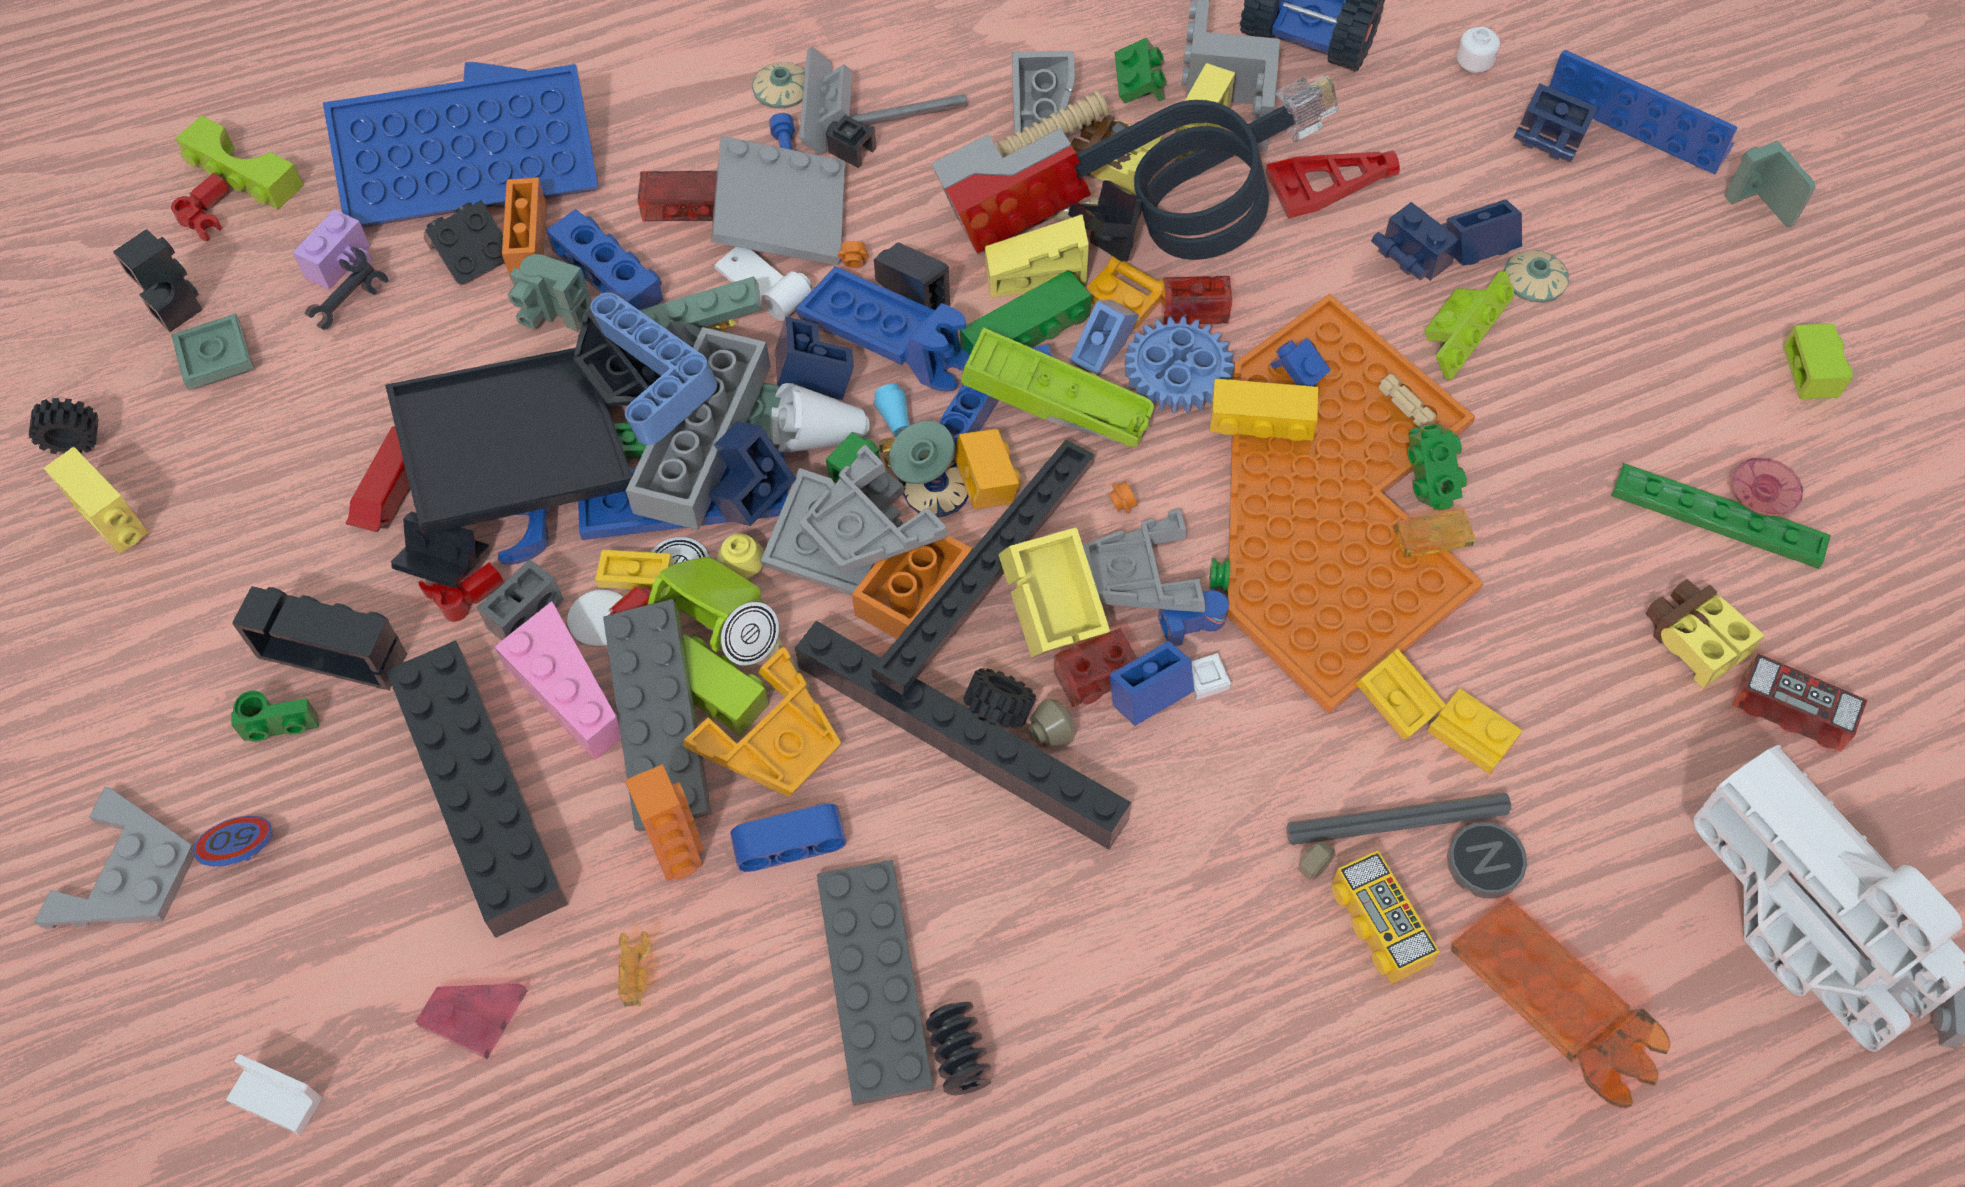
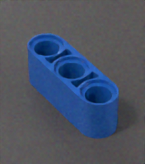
M962 384L939 421L951 433L955 447L959 434L978 432L982 429L999 400Z
M821 804L743 823L734 827L730 832L737 869L743 872L758 871L831 853L843 848L847 843L839 808L835 804Z

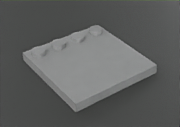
M721 136L711 242L838 266L840 261L838 252L841 251L845 160Z

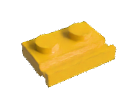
M1398 648L1355 683L1403 740L1409 738L1446 706Z
M1460 688L1427 730V732L1488 774L1493 772L1494 768L1503 759L1523 731Z

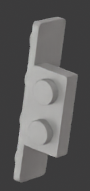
M811 47L807 50L799 138L806 146L821 155L826 151V131L828 126L833 121L839 122L844 115L849 117L853 71L845 64L832 71V62L814 47Z

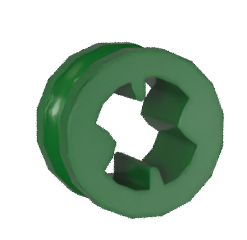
M1212 558L1209 590L1221 587L1223 591H1228L1230 559H1225L1224 562L1220 563L1216 558Z

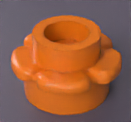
M847 241L841 244L838 258L841 259V262L846 267L859 268L867 261L869 253L866 251L864 243Z
M1126 481L1118 485L1112 484L1114 491L1108 494L1116 510L1119 512L1124 509L1129 514L1130 509L1138 506Z

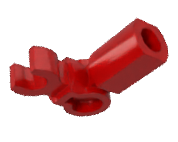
M212 173L189 193L190 197L182 196L175 199L171 204V210L181 226L196 230L202 240L209 241L210 237L205 229L215 227L220 231L222 227L217 217L206 214L203 210L207 211L228 193L230 189L221 177Z
M488 562L462 581L459 588H450L438 583L427 586L422 580L418 584L423 594L427 598L433 599V602L440 608L444 617L449 621L456 622L468 615L471 603H478L501 586L504 580L493 565Z

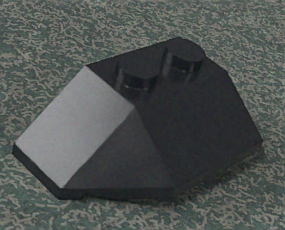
M591 309L584 312L582 327L578 335L573 357L574 362L607 406H628L661 376L607 338L602 333Z

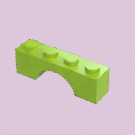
M202 115L175 138L182 150L180 153L181 157L190 166H198L209 175L215 173L228 182L235 190L239 192L243 190L252 195L260 204L267 203L279 210L304 186L295 165L272 152L251 159L232 157L235 148L225 128Z

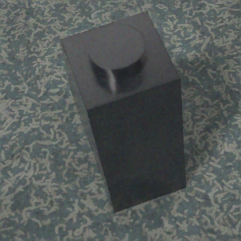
M899 242L889 249L883 250L874 258L875 280L884 288L933 310H936L941 303L950 306L949 266L944 262Z

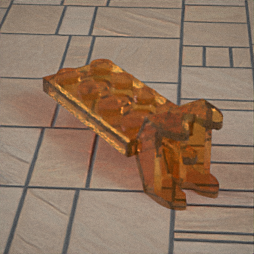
M1509 897L1452 942L1451 951L1571 1063L1576 1058L1578 1059L1585 1083L1605 1101L1620 1108H1629L1633 1105L1630 1089L1620 1079L1622 1074L1635 1077L1642 1083L1656 1085L1658 1070L1652 1059L1645 1053V1049L1647 1047L1650 1051L1667 1054L1670 1049V1039L1665 1029L1643 1008L1629 1010V1004Z

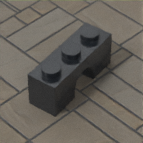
M146 229L113 251L125 273L144 290L139 295L151 315L169 332H172L202 311L196 299L199 296L198 291L189 280L184 279L187 272L178 260L172 258L175 251L165 238L160 237L157 239Z

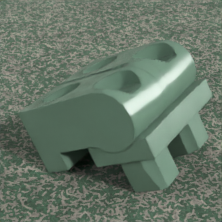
M540 254L530 255L522 260L520 269L514 268L510 273L514 286L508 293L510 302L514 306L521 308L516 315L518 323L531 329H536L542 319L553 322L555 317L559 316L564 319L567 328L578 332L582 327L583 314L591 309L590 305L592 303L589 290L586 289L587 285L581 268Z

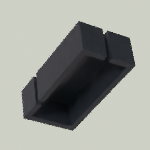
M251 586L232 622L251 651L259 659L390 691L392 685L386 670L403 663L407 655L399 637L384 615L372 611L367 614L357 612L340 603H336L334 606L320 603L317 599L307 595H301L300 598L287 595L285 592L274 587L262 589Z

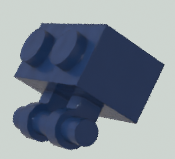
M1539 83L1521 122V125L1531 130L1529 131L1519 126L1513 138L1524 142L1523 146L1530 149L1536 147L1550 153L1549 157L1556 160L1562 158L1572 162L1577 150L1565 145L1579 147L1598 107ZM1542 133V134H1545V135H1547V136H1549V137H1552V138H1554V139H1557V142H1555V141H1553V140H1551V139H1548V138H1546V137H1543V136H1541V135H1539V134Z
M1507 199L1449 217L1446 223L1441 224L1460 239L1454 258L1462 266L1473 265L1480 260L1495 255H1504L1511 250L1522 247V213Z
M1410 202L1389 218L1385 236L1377 232L1371 242L1379 248L1378 252L1385 258L1391 257L1400 264V269L1407 275L1412 274L1419 280L1426 277L1431 281L1452 265L1460 239L1414 203Z

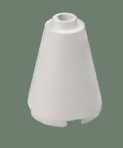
M790 383L782 384L775 397L781 399L778 408L772 407L770 430L773 444L780 445L777 449L778 452L789 453L837 446L851 432L861 438L868 433L869 419L861 408Z

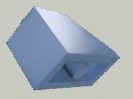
M1097 300L1070 361L1093 372L1097 376L1100 375L1126 344L1139 314L1113 300Z

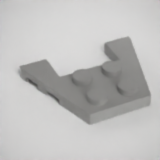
M866 445L858 450L856 453L857 459L850 467L845 466L839 473L840 479L830 491L825 490L799 521L804 534L842 574L949 536L947 527L929 508H926L897 528L860 490L886 472L884 463Z
M1181 509L1168 512V518L1155 522L1153 518L1141 522V528L1124 534L1120 530L1083 544L1101 604L1205 612V600L1199 579L1161 584L1152 544L1186 540V528Z
M104 787L89 818L97 824L123 831L88 899L50 890L34 921L41 928L50 929L55 928V925L72 924L74 927L89 926L90 923L109 921L113 924L163 921L195 857L192 844L111 788Z

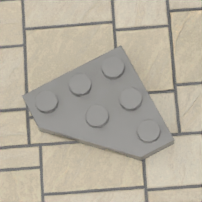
M799 468L796 480L791 486L761 558V564L764 567L852 596V593L871 570L873 564L842 574L804 534L799 521L824 491H830L835 484L831 478Z

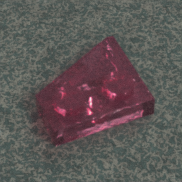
M521 984L436 987L415 1023L424 1030L488 1059L525 997L527 989Z

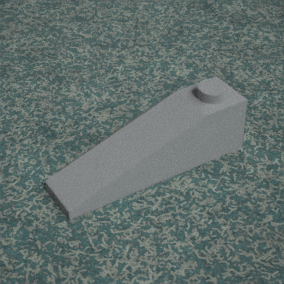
M1074 51L1012 52L1014 133L1017 131L1022 133L1024 127L1031 128L1034 122L1041 123L1040 119L1044 117L1049 119L1051 113L1056 115L1061 108L1066 110L1075 82Z

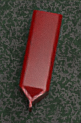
M394 426L389 430L350 500L349 516L345 522L346 525L378 533L382 526L390 524L410 487Z

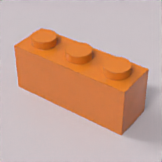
M539 178L508 179L506 183L502 256L509 276L514 268L520 269V264L526 257L534 254L544 255L547 203Z

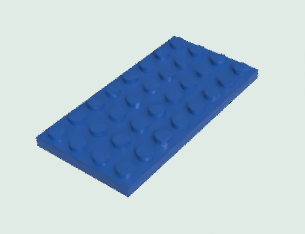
M576 64L323 102L342 213L358 220L362 227L455 213L454 211L460 206L469 202L473 205L482 200L486 208L505 205L506 183L508 179L539 178L545 198L599 190Z

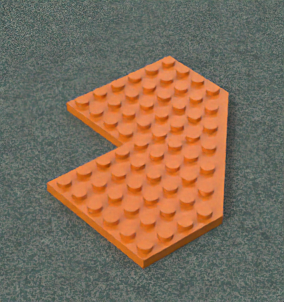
M1329 293L1234 363L1233 380L1296 385L1283 366L1273 369L1270 363L1278 357L1276 350L1286 342L1293 340L1294 343L1308 338L1331 371L1313 386L1318 387V418L1313 441H1293L1287 438L1275 437L1258 438L1256 436L1239 434L1232 435L1228 550L1230 577L1227 591L1229 603L1227 617L1328 714L1356 693L1359 687L1355 683L1397 648L1402 654L1479 592L1483 585V582L1384 495L1386 491L1414 470L1407 456V449L1410 447L1408 434L1410 430L1418 426L1413 422L1414 417L1409 418L1391 401L1392 396L1387 397L1379 389L1380 382L1389 374L1395 375L1402 382L1400 384L1401 387L1405 385L1424 403L1423 408L1427 406L1436 414L1433 424H1441L1442 427L1453 431V434L1457 436L1473 424L1475 416Z

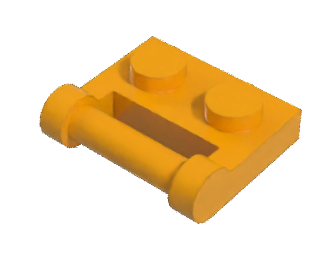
M1112 256L1107 266L1085 289L1091 294V303L1096 305L1097 300H1113L1139 314L1133 327L1137 329L1169 293L1171 285L1162 279L1157 281L1127 262H1121ZM1120 273L1151 293L1147 296L1116 278V276Z

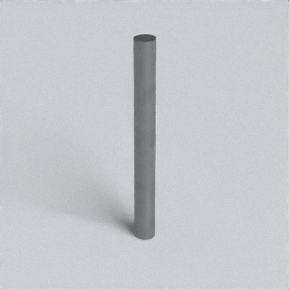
M965 94L851 115L849 117L866 126L967 106V99Z

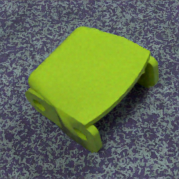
M702 557L679 562L660 571V575L653 583L648 605L670 599L675 600L678 604V609L713 630L710 645L713 651L718 652L722 650L721 633L730 614L743 604L750 602L764 603V601L760 599L761 589L757 585L715 559Z

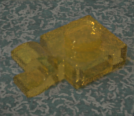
M642 931L641 943L636 947L628 946L629 938L627 934L621 933L619 936L621 955H619L618 995L625 1007L641 1006V992H647L648 974L646 967H641L640 960L650 951L651 940L647 931Z

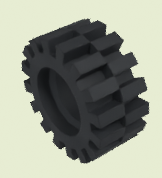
M52 398V403L47 399L42 400L41 405L36 403L31 411L29 439L32 438L31 442L34 445L39 444V449L43 451L49 448L52 454H57V451H61L64 454L72 447H75L81 454L82 450L87 453L91 451V447L94 448L96 445L99 422L97 412L93 413V408L90 406L84 408V403L80 401L73 404L72 399L65 398V402H60L59 398Z
M979 668V670L974 672L963 699L965 705L970 706L969 709L972 712H979L978 716L989 718V722L994 724L999 722L1003 727L1010 725L1012 728H1017L1018 726L1021 728L1025 724L1036 701V694L1032 693L1033 690L1031 688L1025 687L1026 684L1022 681H1015V677L1011 675L1007 677L1001 671L995 673L993 669L987 668L985 670Z

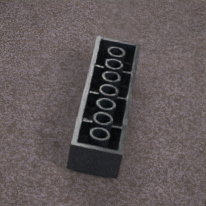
M457 641L387 669V675L483 919L495 938L569 905L471 669Z

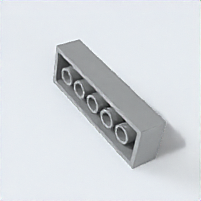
M702 327L693 348L707 359L717 381L716 391L662 440L646 446L626 489L633 514L699 530L712 501L708 494L720 483L727 467V463L714 444L737 421L747 422L771 367L766 342Z

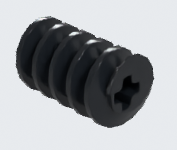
M969 1001L951 1003L939 1007L930 1013V1017L926 1021L927 1030L933 1033L930 1037L931 1046L937 1048L934 1053L935 1060L941 1064L938 1069L939 1075L946 1079L943 1083V1090L948 1095L957 1096L971 1093L991 1084L989 1079H982V1075L991 1070V1065L988 1063L978 1064L977 1062L978 1059L987 1054L986 1048H973V1044L982 1039V1034L980 1032L969 1033L968 1030L978 1024L977 1017L964 1016L965 1013L974 1007L973 1003Z

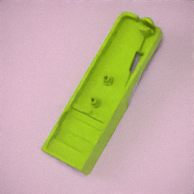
M984 327L961 376V382L965 386L1044 420L1116 441L1130 447H1137L1140 443L1144 431L1149 427V419L1154 409L1152 401L1144 396Z

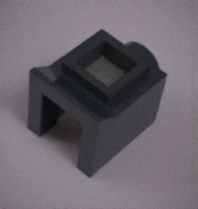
M844 115L839 122L833 121L827 128L828 152L857 168L862 165L861 146H864L865 149L872 153L876 150L875 127L873 126L867 127Z

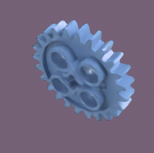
M1168 317L1167 325H1163L1159 320H1155L1154 329L1145 325L1143 327V335L1135 333L1134 342L1128 343V350L1125 353V376L1129 377V387H1137L1136 393L1141 396L1147 394V398L1152 403L1155 400L1158 401V410L1160 411L1166 404L1171 405L1172 413H1176L1178 406H1183L1185 412L1189 413L1190 407L1193 404L1199 410H1203L1204 400L1211 404L1214 380H1231L1234 364H1232L1233 353L1228 352L1229 343H1220V332L1210 335V325L1200 329L1198 328L1199 320L1197 319L1191 325H1187L1185 317L1181 318L1179 324H1175L1172 317Z

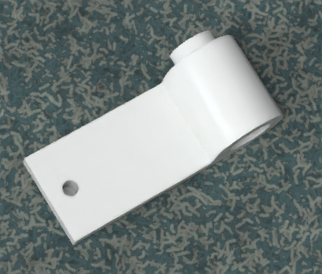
M735 247L714 265V268L730 282L754 276L759 283L761 307L779 321H784L785 316L789 317L811 292V282L804 274L791 271L783 276L751 249Z

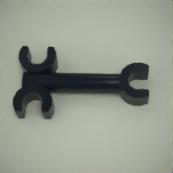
M355 247L350 249L356 255V262L353 265H350L344 259L338 261L343 269L353 273L321 305L313 304L305 310L304 314L309 318H313L318 312L322 313V320L316 325L318 328L325 330L331 326L333 321L332 313L360 284L366 292L375 295L377 291L371 286L372 279L377 277L384 283L389 281L385 273L375 270L367 262V257L361 249Z

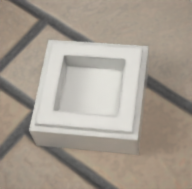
M1218 653L1192 661L1193 694L1196 700L1230 690L1231 682Z

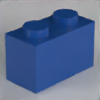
M1170 641L1165 642L1109 675L1113 706L1134 726L1194 692L1192 660Z

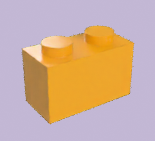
M992 429L959 434L954 451V459L973 510L1011 504L1017 489L1020 488L1021 480L1018 470L1013 469L1010 461L1009 446L1007 442L1002 441L999 430Z

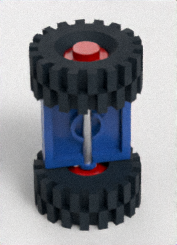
M1245 0L1243 4L1244 9L1241 13L1240 31L1254 37L1275 38L1277 36L1325 52L1328 55L1327 60L1329 62L1358 71L1373 43V38L1376 35L1377 27L1381 20L1380 16L1384 9L1385 0Z

